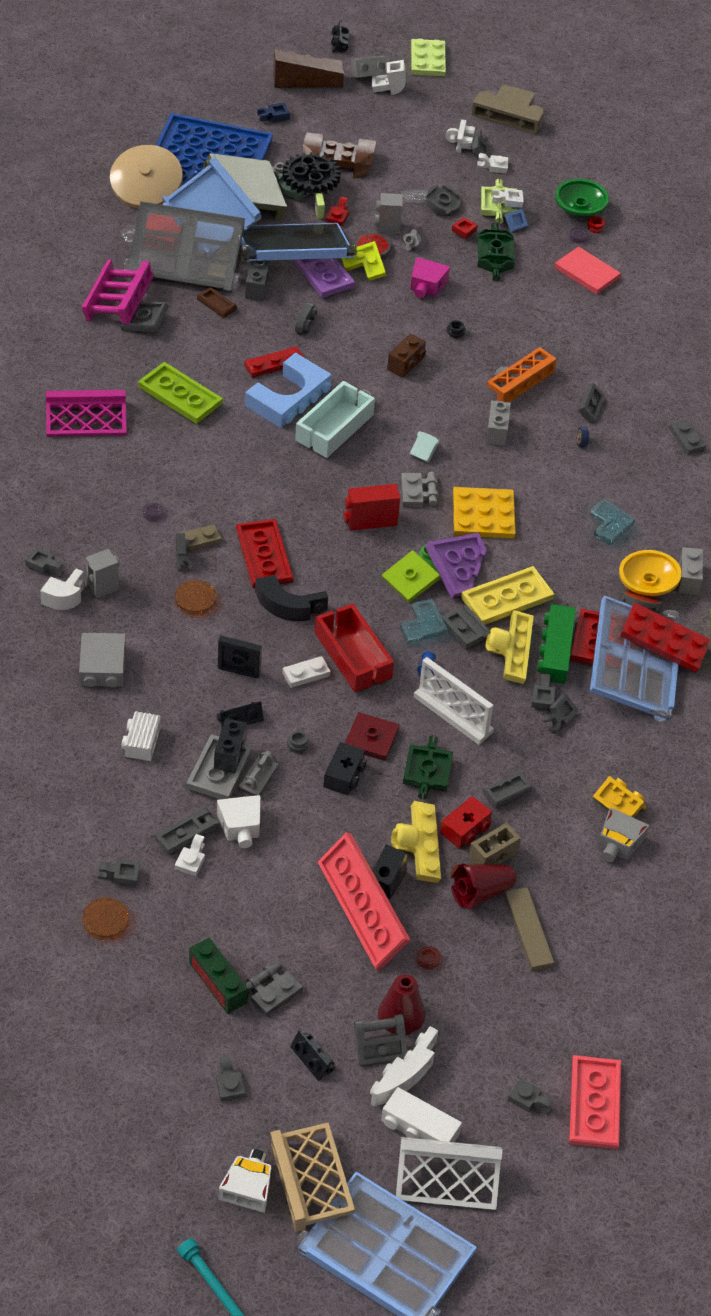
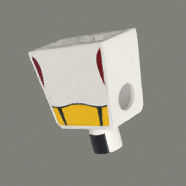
M253 1149L249 1158L236 1157L219 1187V1200L265 1213L271 1178V1165L263 1163L266 1157L263 1151Z

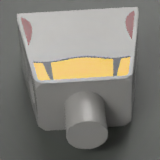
M610 807L598 847L604 850L602 858L607 862H613L616 856L627 860L646 839L649 825Z

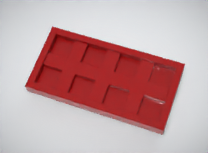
M635 602L630 609L620 634L621 637L695 673L698 672L710 642L709 638Z

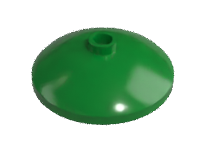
M570 179L557 187L555 200L560 208L571 215L590 217L606 209L609 195L603 186L594 181Z

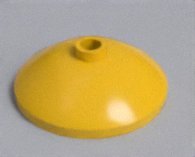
M641 550L631 553L622 560L619 567V577L625 587L637 594L660 596L671 592L678 586L681 580V567L673 557L666 553L655 550Z

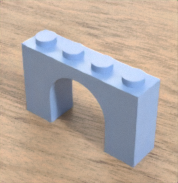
M295 353L283 362V376L300 386L302 390L292 395H281L257 383L245 392V406L282 428L285 424L291 423L296 415L303 413L307 406L315 403L322 394L329 392L332 386V374Z

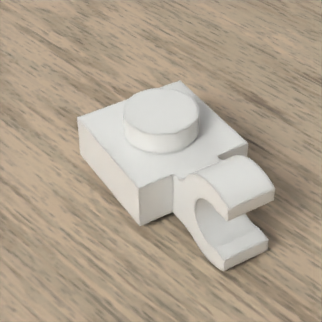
M484 153L479 154L478 160L483 161H477L478 168H489V172L507 173L508 157L491 155L489 158Z
M196 834L191 848L183 847L175 863L176 870L197 876L205 860V854L201 853L205 846V843H203L204 836Z

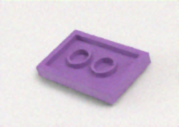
M336 258L295 259V265L321 298L355 288V281Z

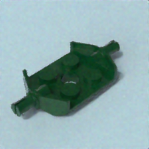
M495 222L491 224V230L483 229L477 234V267L492 272L493 281L496 280V277L497 281H499L501 272L514 269V236L508 230H500L498 228L499 224L496 223L495 225Z

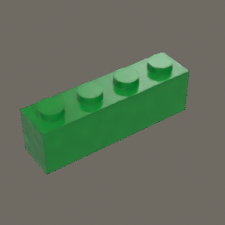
M551 604L550 612H545L544 624L547 625V628L543 627L541 639L545 640V644L541 643L539 656H543V660L539 659L537 672L550 674L549 682L566 684L576 612L574 607Z

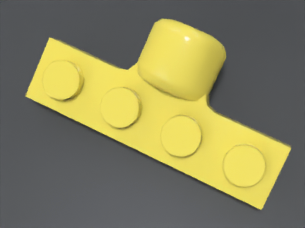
M513 610L509 631L495 627L491 628V633L487 636L486 650L505 656L503 679L524 684L526 680L533 615Z
M414 801L411 805L412 825L396 824V828L393 829L391 835V846L414 854L416 880L438 883L441 879L435 805Z

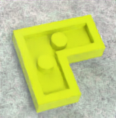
M375 241L350 249L354 258H342L346 271L364 266L369 281L387 276Z

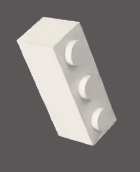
M399 1087L394 1091L382 1110L381 1121L392 1130L397 1129L404 1133L407 1138L455 1142L460 1135L462 1122Z

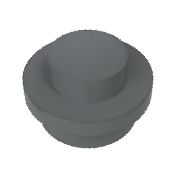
M295 731L288 737L287 745L295 752H302L309 747V738L304 732Z

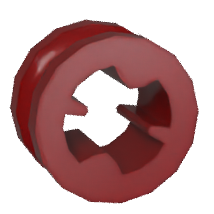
M599 216L591 217L588 229L593 233L602 232L605 225L604 219Z

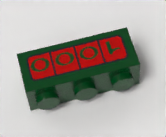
M210 937L189 948V964L227 1014L247 1004L248 987Z

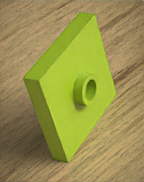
M412 550L384 572L382 579L408 603H411L440 579V575Z

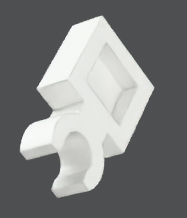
M499 189L492 190V203L504 202V206L522 208L524 203L522 190L505 189L504 192Z

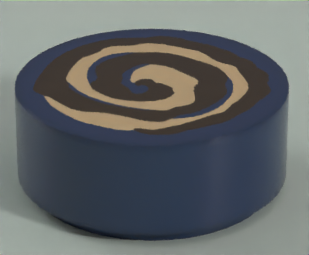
M587 427L578 428L576 438L578 446L586 447L588 444L589 429Z

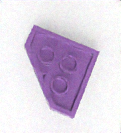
M474 533L428 542L425 548L450 597H460L463 591L473 588L474 580L478 575L482 559L487 551L479 534Z

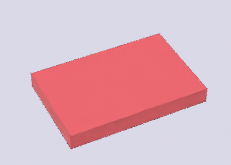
M579 246L558 260L554 267L596 295L618 280L621 275L619 271Z

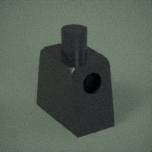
M386 844L372 872L388 899L392 898L407 873V853Z

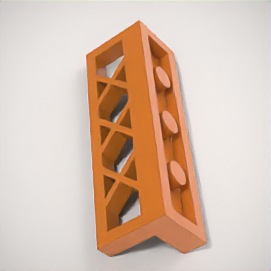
M539 347L488 380L487 386L498 394L497 401L511 402L553 374L557 359ZM538 355H540V356H542V357L545 358V359H544V360H535V357H537ZM523 365H532V368H530V369H525V368H522V366H523ZM509 374H519L518 377H508ZM503 382L506 383V385H504L503 387H499L498 385H496V383Z

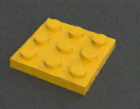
M453 487L454 536L478 533L480 537L515 539L513 490Z

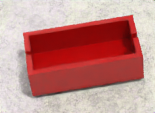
M354 603L336 609V627H334L335 613L333 611L316 616L315 635L354 693L371 687L372 682L376 685L392 679L394 661Z

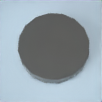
M434 185L426 194L428 207L440 215H453L457 213L461 206L459 194L448 186L438 187V185Z

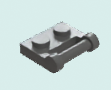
M402 1014L394 1015V1018L376 1021H354L359 1065L392 1061L397 1057L404 1059L407 1054ZM396 1027V1033L367 1038L364 1035V1032Z

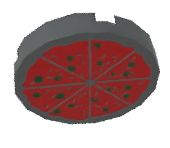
M365 233L356 238L354 248L375 241L381 260H383V257L389 256L391 244L385 236L378 233Z
M623 590L620 596L622 602H625L626 599L628 600L627 604L631 606L635 602L649 610L652 607L655 608V611L661 609L662 601L654 596L640 595L631 590Z

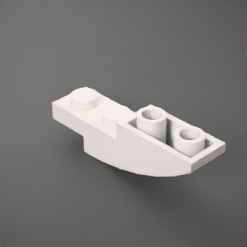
M429 1026L425 1034L423 1032L420 1033L415 1042L416 1047L413 1051L409 1050L404 1060L397 1057L392 1064H387L382 1074L383 1078L380 1082L376 1081L370 1090L372 1095L371 1105L376 1107L387 1103L397 1087L408 1091L427 1073L433 1065L435 1052L431 1050L437 1042V1029Z

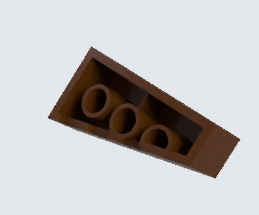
M274 47V88L343 87L344 71L342 61L324 57L315 58L310 54H295V51L290 50L288 52L280 51V48Z

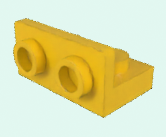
M609 776L593 795V798L608 810L611 807L633 818L641 809L645 810L647 808L644 802L645 798L637 791L633 793L629 791L627 784L619 778L614 780Z

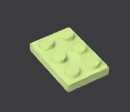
M411 39V75L445 77V41Z

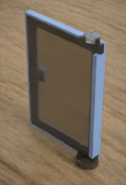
M338 223L252 225L243 232L240 249L242 263L264 260L354 258L357 254L356 245L350 246Z

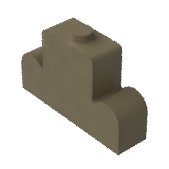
M503 84L496 96L489 91L479 92L473 101L471 116L537 135L542 125L544 111L540 106L533 105L535 93Z

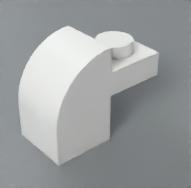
M404 60L387 62V74L372 76L373 92L390 90L391 95H395L403 90L406 84Z
M75 569L66 582L50 577L40 590L41 604L57 610H67L76 607L81 602V592L85 587L83 571Z

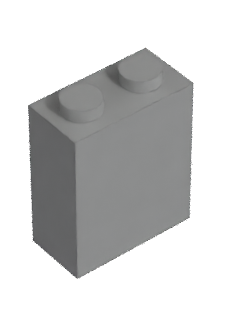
M82 633L79 666L80 686L123 687L125 634Z

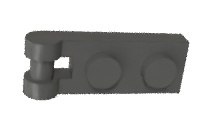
M203 808L156 834L155 841L167 855H170L190 844L196 834L204 836L209 832L213 833L220 828L221 824L216 818L211 817V812L207 808Z

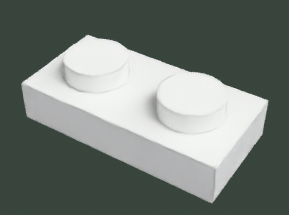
M322 656L282 669V673L290 688L329 677L331 672Z

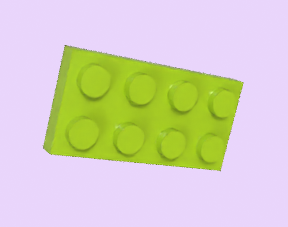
M166 362L160 364L138 381L140 389L195 424H198L223 404L222 397Z

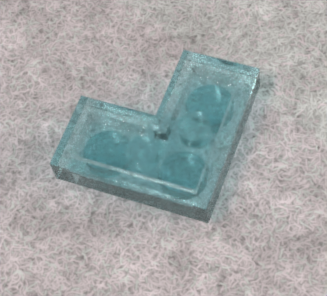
M604 498L591 508L590 514L603 522L595 529L594 536L608 545L616 541L635 523L634 517Z
M433 599L413 603L412 610L417 619L400 623V630L407 644L447 635V627Z

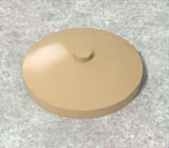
M140 145L128 149L115 160L110 171V182L115 196L122 203L139 209L140 201L162 205L164 203L163 195L167 198L182 186L183 173L179 160L169 150L155 145Z

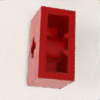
M471 796L442 820L440 834L457 848L461 849L466 844L470 845L480 832L484 833L489 829L492 811Z

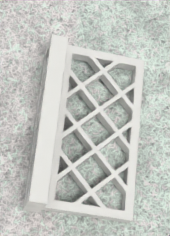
M426 657L422 661L420 686L414 692V698L480 745L494 731V728L490 726L493 704ZM480 705L485 708V712L482 711Z
M401 1137L396 1197L404 1201L496 1210L502 1148ZM405 1154L416 1155L422 1163L411 1173L404 1165ZM421 1156H427L429 1158L424 1161L421 1158ZM434 1157L441 1158L447 1165L437 1175L427 1165ZM445 1158L454 1160L449 1164ZM459 1160H466L472 1169L460 1177L452 1166ZM471 1161H477L479 1163L474 1166L471 1163ZM485 1162L495 1163L494 1174L485 1180L477 1168ZM425 1166L433 1178L421 1186L413 1175ZM450 1169L458 1180L446 1189L438 1177ZM403 1170H405L408 1174L404 1179ZM475 1171L483 1183L474 1191H471L463 1180ZM411 1177L419 1187V1190L413 1195L401 1194L402 1184ZM492 1179H493V1189H492V1187L488 1184ZM435 1180L444 1190L437 1198L430 1197L424 1190ZM459 1183H462L470 1193L463 1200H455L450 1194V1191ZM486 1185L492 1192L491 1203L480 1202L474 1194ZM420 1192H423V1194H424L426 1197H424V1196H417V1195H418ZM447 1194L451 1199H443V1197ZM471 1197H473L476 1202L467 1201V1200L470 1199Z

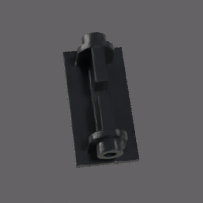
M340 20L337 26H333L331 35H333L331 40L333 53L336 49L341 52L348 50L349 30L347 27L342 26V20Z
M251 702V704L233 709L220 710V713H217V720L221 722V727H223L225 718L247 722V725L264 721L262 702Z
M298 1030L290 1047L313 1076L320 1081L325 1072L330 1074L335 1070L334 1061L325 1052L319 1053L321 1047L311 1034L302 1033L301 1030Z

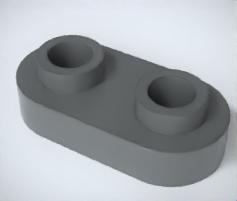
M309 302L305 304L297 318L295 332L304 334L305 331H309L311 320H315L318 312L315 304Z

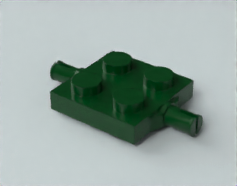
M433 735L429 736L428 746L410 744L403 784L420 787L418 797L422 799L424 792L423 800L427 799L429 789L447 792L453 759L452 751L442 750L437 747L438 737L435 736L433 742Z

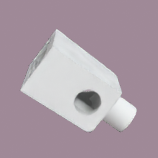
M260 795L217 800V816L228 841L238 840L239 847L249 848L252 846V838L259 837Z

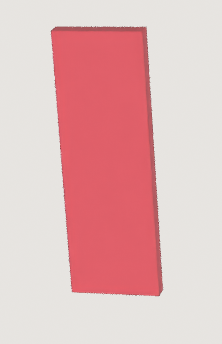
M346 832L318 861V864L375 969L380 970L410 941V938L351 833Z

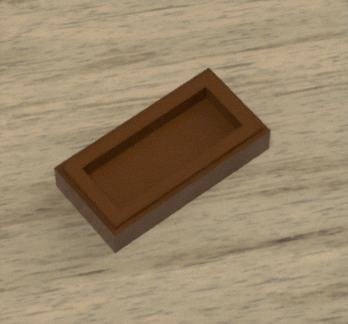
M212 287L197 295L198 301L222 318L237 310L236 304Z

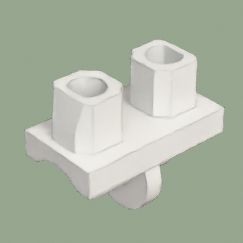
M461 120L459 130L450 128L446 131L445 136L449 142H458L456 147L457 153H461L462 149L471 150L475 127L466 126V120Z

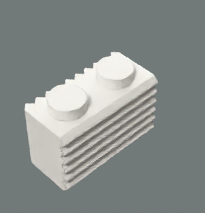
M136 711L133 719H128L127 732L129 733L128 736H123L121 748L125 749V757L146 761L152 760L161 729L160 715L156 716L155 714Z

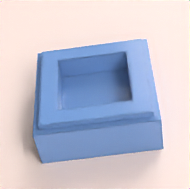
M523 209L504 215L510 232L528 226Z

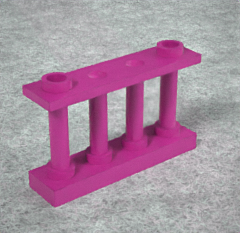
M108 259L105 266L102 267L101 273L90 294L82 305V312L85 315L86 321L90 322L95 313L118 314L122 324H129L154 277L150 261H142L137 270L114 269L112 260ZM114 277L134 278L131 282L112 281ZM107 289L127 290L124 294L106 293ZM101 301L121 302L118 306L99 305Z

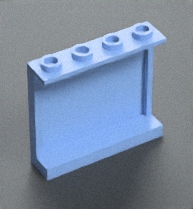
M215 156L209 160V166L167 198L165 195L162 196L164 202L162 205L245 218L243 232L261 219L260 211ZM173 218L179 227L184 226L185 219ZM198 222L195 237L230 243L234 227ZM196 242L198 244L196 246L198 251L202 255L206 254L208 258L223 248V246Z

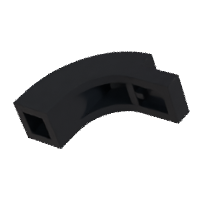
M276 575L256 579L255 593L259 602L269 613L276 617L289 621H309L311 613H321L328 609V595L326 591L308 595H293L286 592L280 586Z

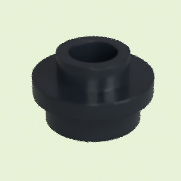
M453 320L447 326V333L452 337H461L466 332L464 323L459 320Z

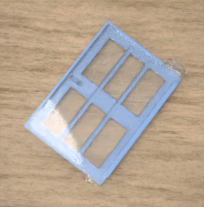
M604 595L601 599L590 692L652 714L657 721L669 720L675 703L678 664L621 637L620 634L632 606ZM665 610L660 614L678 624L681 623V615L677 611Z
M355 1172L347 1183L355 1213L318 1222L310 1232L304 1229L297 1238V1243L299 1244L298 1252L397 1316H440L441 1310L436 1308L475 1254L477 1247L360 1173ZM338 1196L331 1204V1206L337 1209L348 1207L346 1200Z

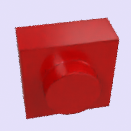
M465 217L452 225V231L464 239L475 233L478 228L477 224Z

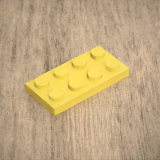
M534 566L463 591L461 598L470 610L486 625L512 615L513 610L521 612L554 599V593Z

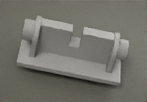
M270 751L262 752L257 757L238 788L254 795L261 793L279 763L273 761V754Z

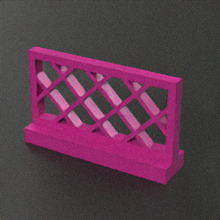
M125 390L46 391L47 437L126 436ZM113 407H122V411L117 415L110 410ZM50 408H59L62 412L55 416L50 412ZM80 408L82 411L76 416L70 410ZM92 408H100L102 411L95 415L90 410ZM66 414L72 418L67 424L60 420ZM85 414L92 418L87 424L80 419ZM105 414L112 418L108 423L100 419ZM117 421L122 425V429L114 430L110 426ZM56 422L62 426L60 430H51V426ZM77 422L82 428L80 430H73L71 426ZM98 422L103 427L99 430H94L90 426Z

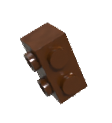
M410 333L388 354L387 370L404 378L425 357L426 341Z

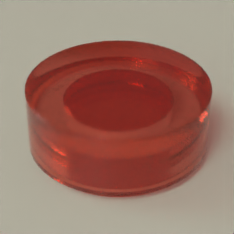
M425 946L417 953V963L423 969H435L440 963L441 955L435 947Z

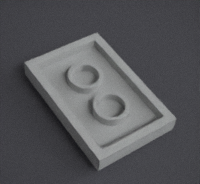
M211 734L186 783V789L217 799H229L252 754V747L244 745L236 773L214 769V751L219 736Z

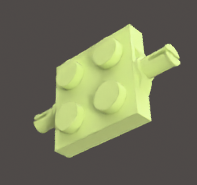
M496 179V186L481 187V215L496 216V223L499 224L500 219V224H502L504 215L517 211L518 207L504 206V202L492 203L493 196H491L493 189H499L502 192L505 189H513L503 187V180L500 179L499 183V179Z

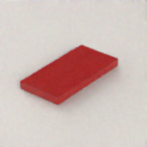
M276 519L236 524V531L252 588H255L257 578L272 575L277 576L280 585L293 583V575Z

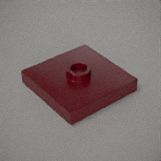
M358 712L345 744L365 750V755L386 761L400 724Z

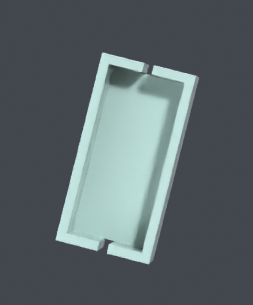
M342 381L296 423L295 441L308 448L312 446L313 451L328 458L374 415L375 398L360 390L356 406L358 388Z

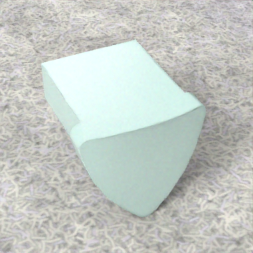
M419 431L410 455L429 463L440 441L432 435Z

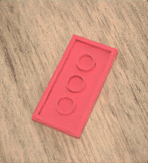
M573 1055L569 1144L610 1149L619 1148L621 1060Z

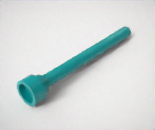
M194 1238L184 1241L177 1248V1252L182 1259L193 1263L231 1316H245L200 1257V1246Z

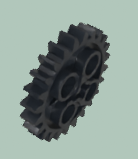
M303 152L302 156L296 154V158L290 157V161L286 160V164L283 165L282 177L283 182H286V186H291V190L297 189V193L303 191L304 195L310 193L313 196L314 193L324 192L327 194L328 190L333 191V187L337 188L338 183H340L341 171L340 166H337V162H332V158L326 159V155L321 157L319 153L313 155L312 152L306 155Z

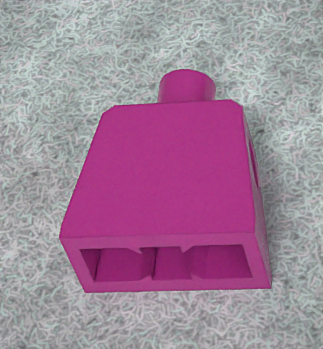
M417 257L411 277L410 289L414 291L415 296L418 298H424L425 295L435 297L449 280L450 266Z

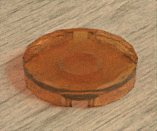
M201 580L186 581L178 586L175 592L176 606L183 613L192 616L206 614V611L214 609L217 602L214 587Z
M102 897L95 899L83 910V926L91 937L98 940H104V938L115 939L128 928L129 913L127 907L115 898Z

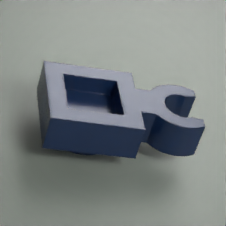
M285 102L268 105V108L257 109L260 121H267L270 118L273 121L290 119V112Z

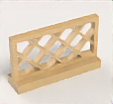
M329 1122L281 1134L280 1130L270 1132L272 1150L296 1232L306 1230V1225L355 1213ZM326 1133L327 1139L323 1145L311 1140L314 1134ZM297 1138L304 1143L297 1151L289 1147L288 1140ZM308 1144L319 1150L314 1159L303 1154ZM323 1152L333 1157L329 1167L318 1162ZM299 1158L310 1163L305 1173L294 1166ZM314 1166L325 1171L320 1181L309 1175ZM329 1174L340 1180L336 1189L324 1183ZM305 1180L317 1185L311 1195L301 1190ZM321 1188L332 1193L327 1203L315 1197ZM338 1196L346 1200L348 1207L337 1209L331 1206L335 1197ZM312 1202L323 1207L320 1214L309 1216L307 1209Z

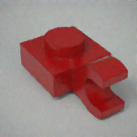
M341 196L338 206H331L325 217V222L338 223L341 227L344 225L349 216V210H346L348 208V205H346L348 198Z

